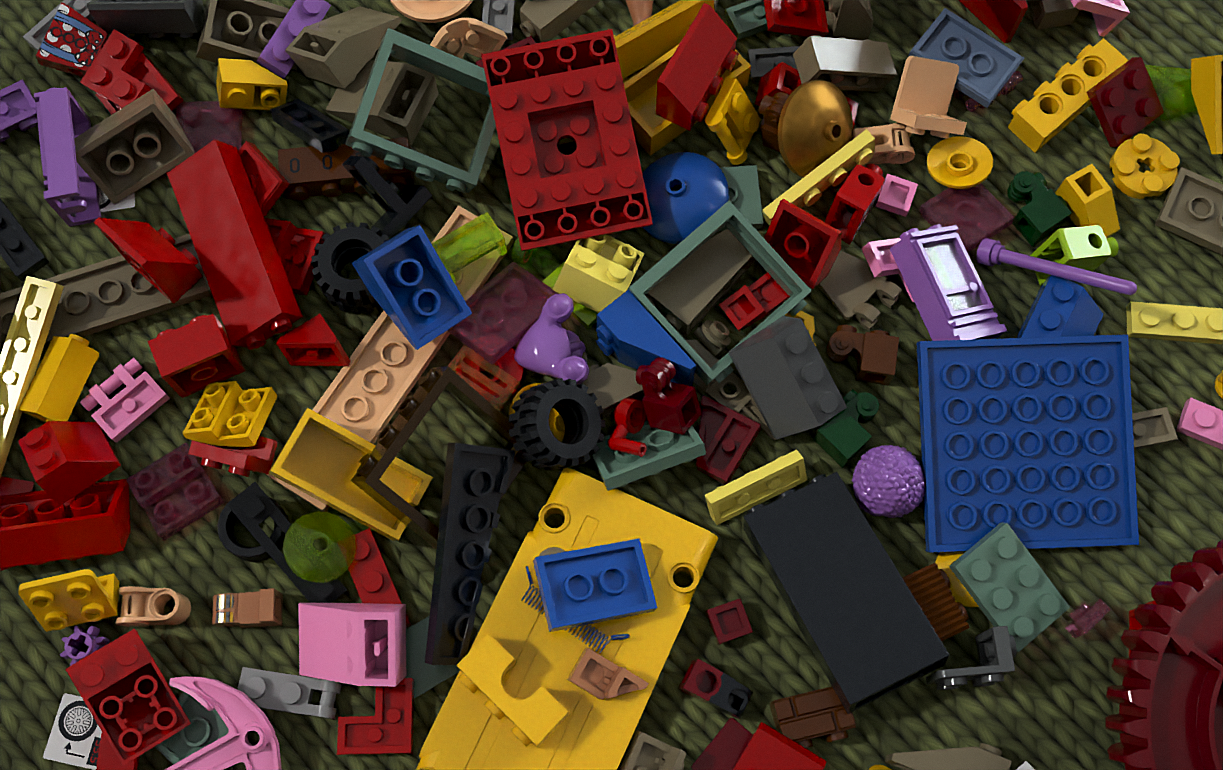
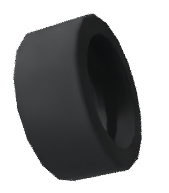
M270 498L288 520V516L283 508L274 499ZM226 505L220 513L217 524L219 539L224 547L243 561L260 562L270 559L271 556L261 545L253 548L245 547L237 541L233 529L238 518ZM274 521V530L270 539L281 550L288 537Z

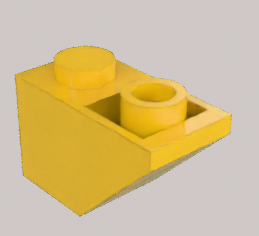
M218 58L216 86L220 108L270 110L286 103L288 88L286 80L252 60Z
M1093 164L1064 179L1055 194L1066 201L1068 209L1072 212L1069 217L1076 227L1099 225L1102 227L1106 238L1120 230L1112 189Z

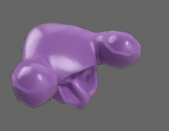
M562 293L554 294L547 299L539 318L528 329L515 349L514 359L521 367L529 371L557 379L563 378V381L572 379L576 380V384H582L589 375L587 361L582 358L586 346L574 332L564 329L561 323L569 319L574 310L572 298Z

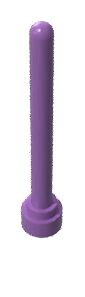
M984 238L977 250V262L992 267L995 264L1006 263L1126 295H1133L1137 291V285L1132 281L1009 251L997 240Z

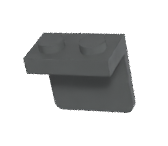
M992 627L975 636L980 666L936 671L926 677L927 685L936 684L937 690H950L967 685V681H972L973 687L995 685L996 682L1005 681L1004 675L1015 671L1013 657H1016L1017 654L1016 642L1013 635H1009L1008 627Z

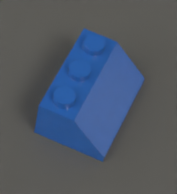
M1050 275L1040 287L1016 338L1094 336L1103 313L1084 287L1068 279Z

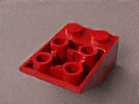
M135 628L65 669L122 766L191 724Z

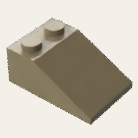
M207 0L196 57L218 63V58L252 60L264 67L257 62V59L290 9L263 0ZM294 63L289 72H296L298 66Z

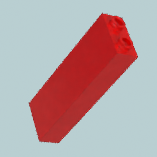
M214 139L169 171L167 175L231 345L253 350L264 346L267 343L266 340L273 335L289 330L292 327V323L303 316L237 147Z

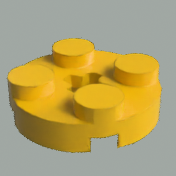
M1140 133L1134 136V138L1124 141L1117 148L1110 159L1109 165L1110 168L1112 167L1114 174L1112 180L1121 192L1135 199H1144L1145 197L1152 196L1159 197L1170 188L1178 173L1177 166L1180 163V159L1163 142ZM1138 162L1147 164L1150 171L1140 172L1138 170L1140 168Z

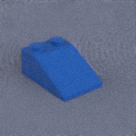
M421 225L404 230L352 262L370 294L415 350H418L473 314Z
M629 290L597 314L596 332L598 340H596V343L606 356L609 357L612 354L618 362L634 369H638L640 365H650L654 359L662 357L670 361L676 369V375L670 380L671 382L688 386L693 385L696 364Z

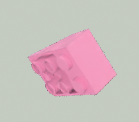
M298 604L299 675L357 686L396 687L407 676L406 604Z

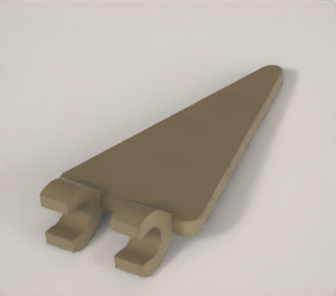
M841 250L829 275L818 284L844 319L850 320L854 316L860 325L868 331L878 322L877 318L881 314L874 306L867 304L868 300L876 294L884 305L891 308L899 300L898 295L902 292V289L895 283L887 281L889 275L874 277L867 262Z

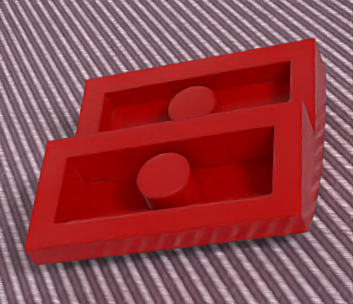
M264 218L293 293L307 296L314 278L312 272L314 267L311 263L312 256L317 255L314 248L317 243H324L321 237L325 233L323 231L297 228L290 221Z

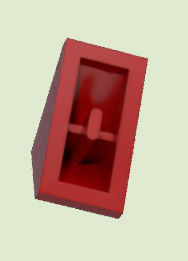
M321 314L283 335L276 342L291 366H349L351 362Z

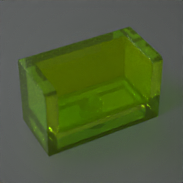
M488 212L431 243L454 283L456 281L453 273L491 251L497 249L501 256L507 253L505 238Z

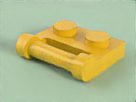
M726 78L705 118V123L719 137L727 150L726 155L731 164L740 165L745 162L748 156L746 148L754 132L757 131L761 119L738 79Z

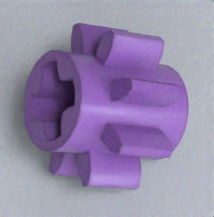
M92 625L88 628L87 632L82 627L74 626L75 633L61 639L65 642V651L60 654V657L72 659L71 666L104 647L110 640L105 637L97 638L100 629ZM84 643L89 646L86 653L81 650Z

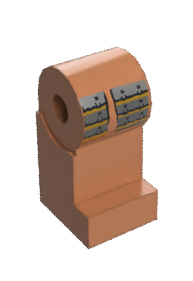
M274 588L260 589L257 592L214 595L212 625L216 627L240 628L282 626L283 594Z

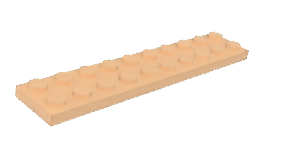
M458 205L431 244L469 307L514 243L513 236ZM383 310L350 356L351 362L349 366H343L315 405L313 411L374 444L379 433L387 426L400 404L410 393L456 325L418 350H415ZM266 474L270 479L322 512L326 513L330 506L273 475Z

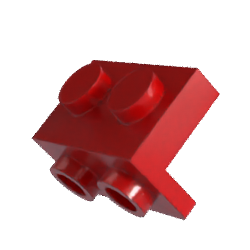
M259 436L255 446L228 447L209 445L192 440L188 454L201 457V465L222 469V465L227 464L230 465L228 472L249 477L251 471L269 474L278 442Z

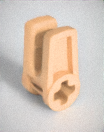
M897 122L889 125L853 129L851 141L866 129L875 138L874 155L866 164H904L915 158L914 148L910 145L912 133L905 131L906 125Z

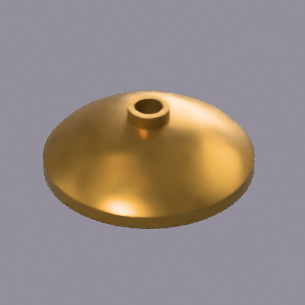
M823 80L807 81L799 85L789 95L782 108L778 123L779 149L787 167L799 177L804 178L852 139L853 120L846 97L837 86Z

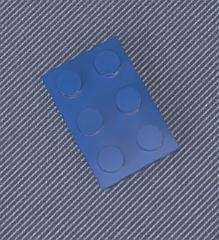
M640 538L539 556L533 560L549 632L653 612L657 609Z

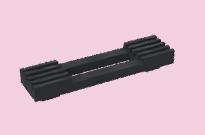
M256 482L252 483L226 504L310 603H332L347 590ZM269 516L314 567L315 571L305 579L260 528L259 524Z

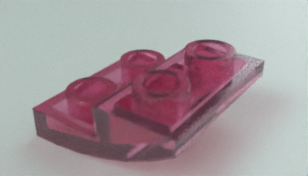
M187 442L126 479L138 504L146 511L157 535L163 541L225 503L198 457L188 454L190 445Z

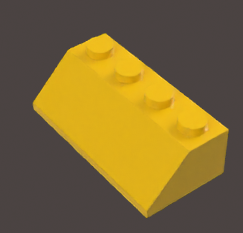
M679 0L616 35L614 39L623 83L629 80V75L636 71H642L680 44L704 3L710 5L715 11L714 0Z

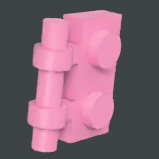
M134 357L124 366L119 364L114 368L113 375L102 384L92 386L88 390L90 393L80 401L87 411H91L98 404L102 406L91 416L116 443L170 399L146 371L134 379L133 375L143 368ZM124 383L126 387L110 399L109 395Z

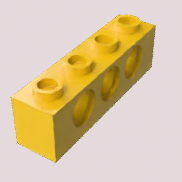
M1104 38L1095 46L1088 44L1077 55L1075 63L1071 65L1067 62L1055 74V80L1051 83L1048 81L1043 82L1033 93L1034 98L1029 102L1026 99L1022 100L1011 112L1014 117L1008 129L1034 153L1091 105L1087 95L1088 90L1128 61L1125 56Z

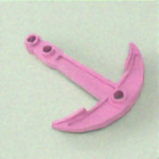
M196 676L170 678V686L191 695L208 711L216 710L229 731L225 736L165 770H225L240 762L245 764L246 770H282L279 742L274 728L266 714L245 693L216 679ZM250 731H256L260 736V740L256 745H252L248 741L247 737Z

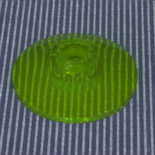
M312 512L297 519L288 529L283 544L285 561L292 572L298 577L314 583L329 582L340 577L350 567L356 552V541L350 526L342 518L328 512ZM324 539L327 542V548L322 551L317 550L314 547V541Z

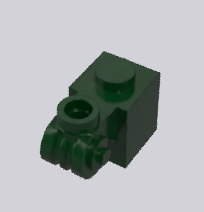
M1022 171L1015 175L1007 189V195L1010 200L1016 203H1026L1011 223L1033 247L1062 227L1072 212L1068 209V205L1062 197L1057 196L1051 188L1049 190L1046 188L1047 181L1041 173Z
M852 389L843 398L847 408L817 427L819 430L813 440L842 468L867 445L872 437L859 424L872 421L879 410L878 399L871 393H857Z

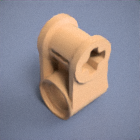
M120 587L119 594L122 595L120 617L116 618L115 624L128 627L178 625L189 617L191 603L186 596L169 588ZM174 599V609L165 615V604L169 600Z

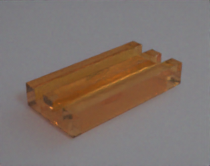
M463 345L448 365L500 412L504 407V403L511 398L512 392L520 386L519 380ZM467 357L508 384L507 387L504 389L463 362V358ZM458 367L500 396L496 398L455 371V369Z

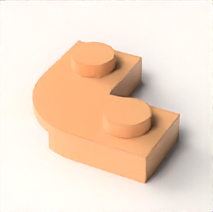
M458 18L445 24L437 32L430 46L461 59L465 53L482 59L481 54L499 51L507 36L504 31L477 19Z

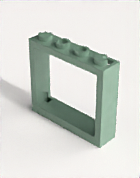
M388 28L382 38L345 145L361 152V156L371 157L373 155L383 159L384 163L391 168L411 170L415 172L416 177L429 182L436 180L446 184V188L452 192L458 190L463 193H469L477 184L496 126L491 103L468 172L366 132L363 129L389 55L490 97L484 68Z
M730 200L628 288L696 364L695 373L706 385L714 378L720 383L734 371L730 366L733 361L729 353L710 368L645 296L649 291L724 226L731 231L790 296L736 346L787 313L794 317L807 305L804 298L812 291Z

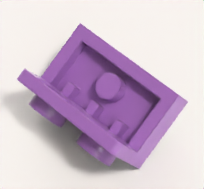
M23 79L0 90V143L10 138L8 133L18 128L21 131H25L38 125L37 101Z

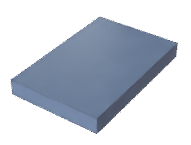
M946 8L943 9L908 55V57L917 56L957 64L959 66V73L955 88L986 108L989 107L1024 60V57Z

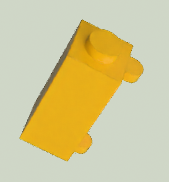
M69 334V337L53 336L18 410L45 423L48 421H68L95 362L98 361L99 352L88 347L90 342L78 335Z

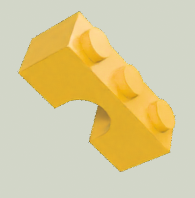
M487 633L456 665L462 672L458 679L473 694L480 689L489 698L484 705L499 720L506 715L516 725L511 732L526 747L531 742L539 747L566 719L569 712L542 685L530 697L525 699H514L507 695L504 690V678L508 671L516 664V660Z

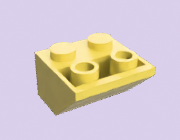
M607 234L577 240L564 263L553 291L559 294L565 293L573 301L599 313L628 290L645 253Z

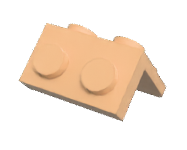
M909 56L904 65L890 120L906 125L905 131L918 135H924L925 130H930V134L933 136L947 139L950 133L964 135L967 122L947 116L959 73V66L951 62Z

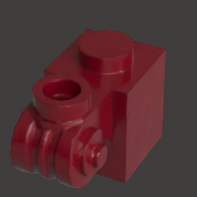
M658 357L650 365H640L636 371V382L643 387L645 397L642 399L649 426L684 435L702 415L695 387L671 382L670 380L676 375V369L665 358Z

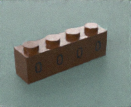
M408 137L386 139L411 149ZM345 144L339 146L333 152L322 153L313 146L279 149L278 169L282 176L290 183L283 192L286 199L300 201L312 196L337 197L342 193L352 192L369 194L342 165L350 156H361V152ZM373 155L369 157L380 168L379 175L385 181H391L399 190L414 185L413 171L405 168L394 169L387 166L383 159Z

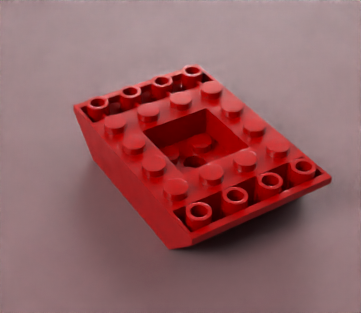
M612 29L481 54L521 251L653 225ZM564 138L572 139L576 143V150L569 155L562 154L557 148L560 140Z

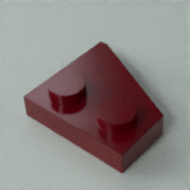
M703 395L698 435L704 443L706 454L697 457L696 467L698 471L726 485L732 479L761 431V424Z

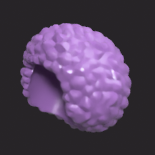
M893 445L874 447L863 454L854 469L852 478L854 496L859 503V508L873 516L895 518L902 517L918 507L925 496V477L922 467L919 465L920 463L916 460V456L912 455L904 447Z

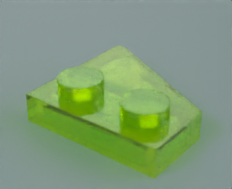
M1145 64L1164 111L1160 115L1162 122L1197 110L1191 92V69Z

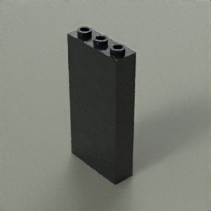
M837 472L828 476L826 474L816 476L807 486L797 491L795 489L787 490L776 501L766 506L765 504H758L748 510L746 515L743 516V529L847 714L945 666L949 657L948 651Z

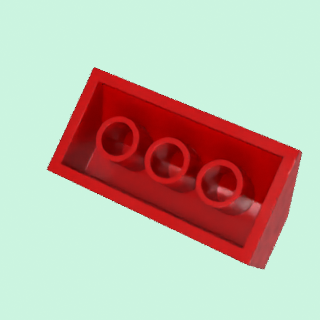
M120 479L94 483L61 506L44 490L0 496V571L14 566L28 564L37 566L49 561L63 559L72 561L85 556L99 554L108 556L124 551L131 532L128 480Z

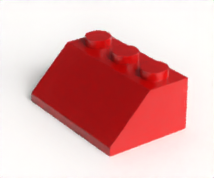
M706 3L701 7L657 81L655 114L689 131L696 120L699 122L703 120L709 107L707 101L711 95L716 96L719 93L724 81L722 76L725 70H732L739 55L735 51L737 37L714 9Z

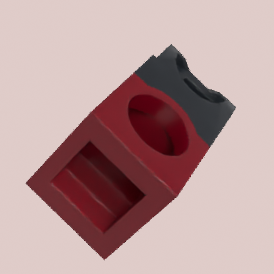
M700 659L691 661L678 687V690L693 696L737 719H741L753 694L749 688L735 681L736 679Z

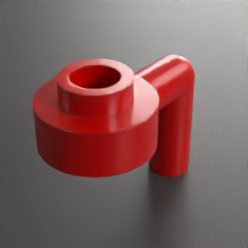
M624 398L614 410L613 417L616 428L608 439V447L612 450L643 457L647 450L646 444L625 439L628 433H638L645 423L646 412L643 402L633 398Z

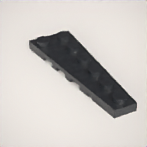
M448 443L425 663L457 665L467 654L476 617V607L480 601L483 588L480 581L485 562L489 563L492 549H488L493 528L498 527L500 514H497L501 494H506L515 450Z

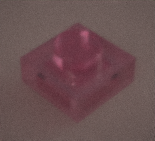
M1101 599L1090 604L1083 601L1069 614L1073 620L1065 629L1074 638L1085 635L1111 609Z

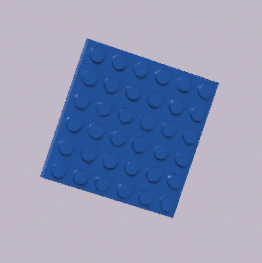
M1128 334L917 342L922 470L925 477L924 517L926 552L967 551L1001 522L1009 524L1026 549L1139 545Z

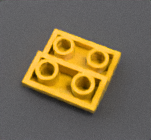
M237 381L207 384L182 434L186 439L211 445L228 447L255 446L278 396L272 387L242 390Z

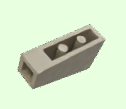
M727 228L710 238L645 296L677 332L679 331L684 336H687L754 264L756 259Z

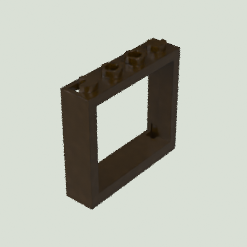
M449 366L431 368L426 376L420 377L418 381L419 388L413 396L407 397L400 404L397 410L399 415L392 425H387L379 433L376 439L378 444L371 453L366 454L360 459L359 463L361 465L351 479L355 485L436 550L439 528L379 479L440 394L447 388L508 442L503 449L515 450L512 444L516 443L515 436L510 437L509 429H513L514 424L510 423L501 412ZM515 450L507 490L526 463L521 458L522 450Z

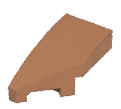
M590 648L584 649L567 679L598 699L612 698L628 692L647 688L649 684Z

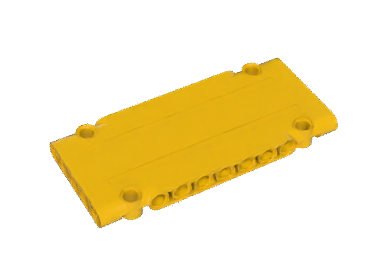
M568 467L563 468L546 505L539 512V519L533 531H529L469 652L489 633L516 660V664L508 671L504 678L505 693L514 699H525L530 697L542 685L569 712V715L539 747L533 742L526 747L511 732L516 725L506 715L499 720L484 705L489 698L480 689L473 694L458 679L462 674L459 671L419 754L421 759L416 770H618L691 606V599L719 538L714 533L621 490L614 488L607 491L603 482ZM552 514H560L565 519L562 526L558 528H551L545 522L548 516ZM640 538L657 609L653 612L588 624V626L591 625V629L595 627V633L589 641L588 639L593 629L585 638L590 629L589 627L582 635L586 625L580 632L581 626H579L573 635L572 633L576 627H573L570 633L568 632L571 628H568L566 631L563 629L549 632L545 612L541 614L544 607L538 612L543 604L542 601L538 608L534 610L542 599L541 596L538 598L540 592L535 595V590L528 601L524 603L533 590L532 586H534V589L538 588V591L540 590L533 560L542 551L550 547H558L567 552ZM526 566H528V568H529V572H530L531 579H532V582H533V584H531V587H532V588H531L529 591H528V589H529L530 583H529V579H528V575H527V571H526ZM678 572H686L691 576L693 583L686 588L679 587L674 583L673 576ZM528 591V593H527V595L525 596V598L523 599V601H521V599L523 598V596L525 595V593ZM535 595V597H534V599L532 600L531 604L528 605V603L530 602V600L532 599V597ZM538 598V600L536 601L535 605L531 608V606L533 605V603L535 602V600ZM597 629H598V633H599V632H602L601 636H602L603 634H605L604 639L608 636V641H609L600 654H599V652L601 651V649H602L603 645L605 644L606 640L601 644V646L599 647V649H598L597 651H596V649L598 648V646H599L600 642L602 641L603 637L598 641V643L596 644V646L594 647V649H592L593 646L595 645L597 639L599 638L600 634L595 638V640L593 641V643H592L591 646L589 647L590 643L592 642L593 638L595 637V635H596V633H597V631H596ZM613 635H630V637L626 639L610 640L611 636ZM590 648L649 684L647 688L628 692L612 698L598 699L567 679L584 649Z

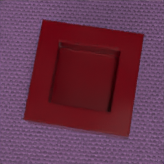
M740 598L706 611L718 646L753 633Z

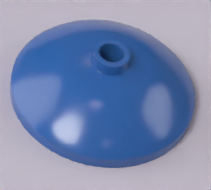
M678 152L666 155L653 162L642 173L653 225L642 228L655 239L666 243L679 244L729 201V187L724 173L712 160L697 153ZM674 186H682L678 191H672Z

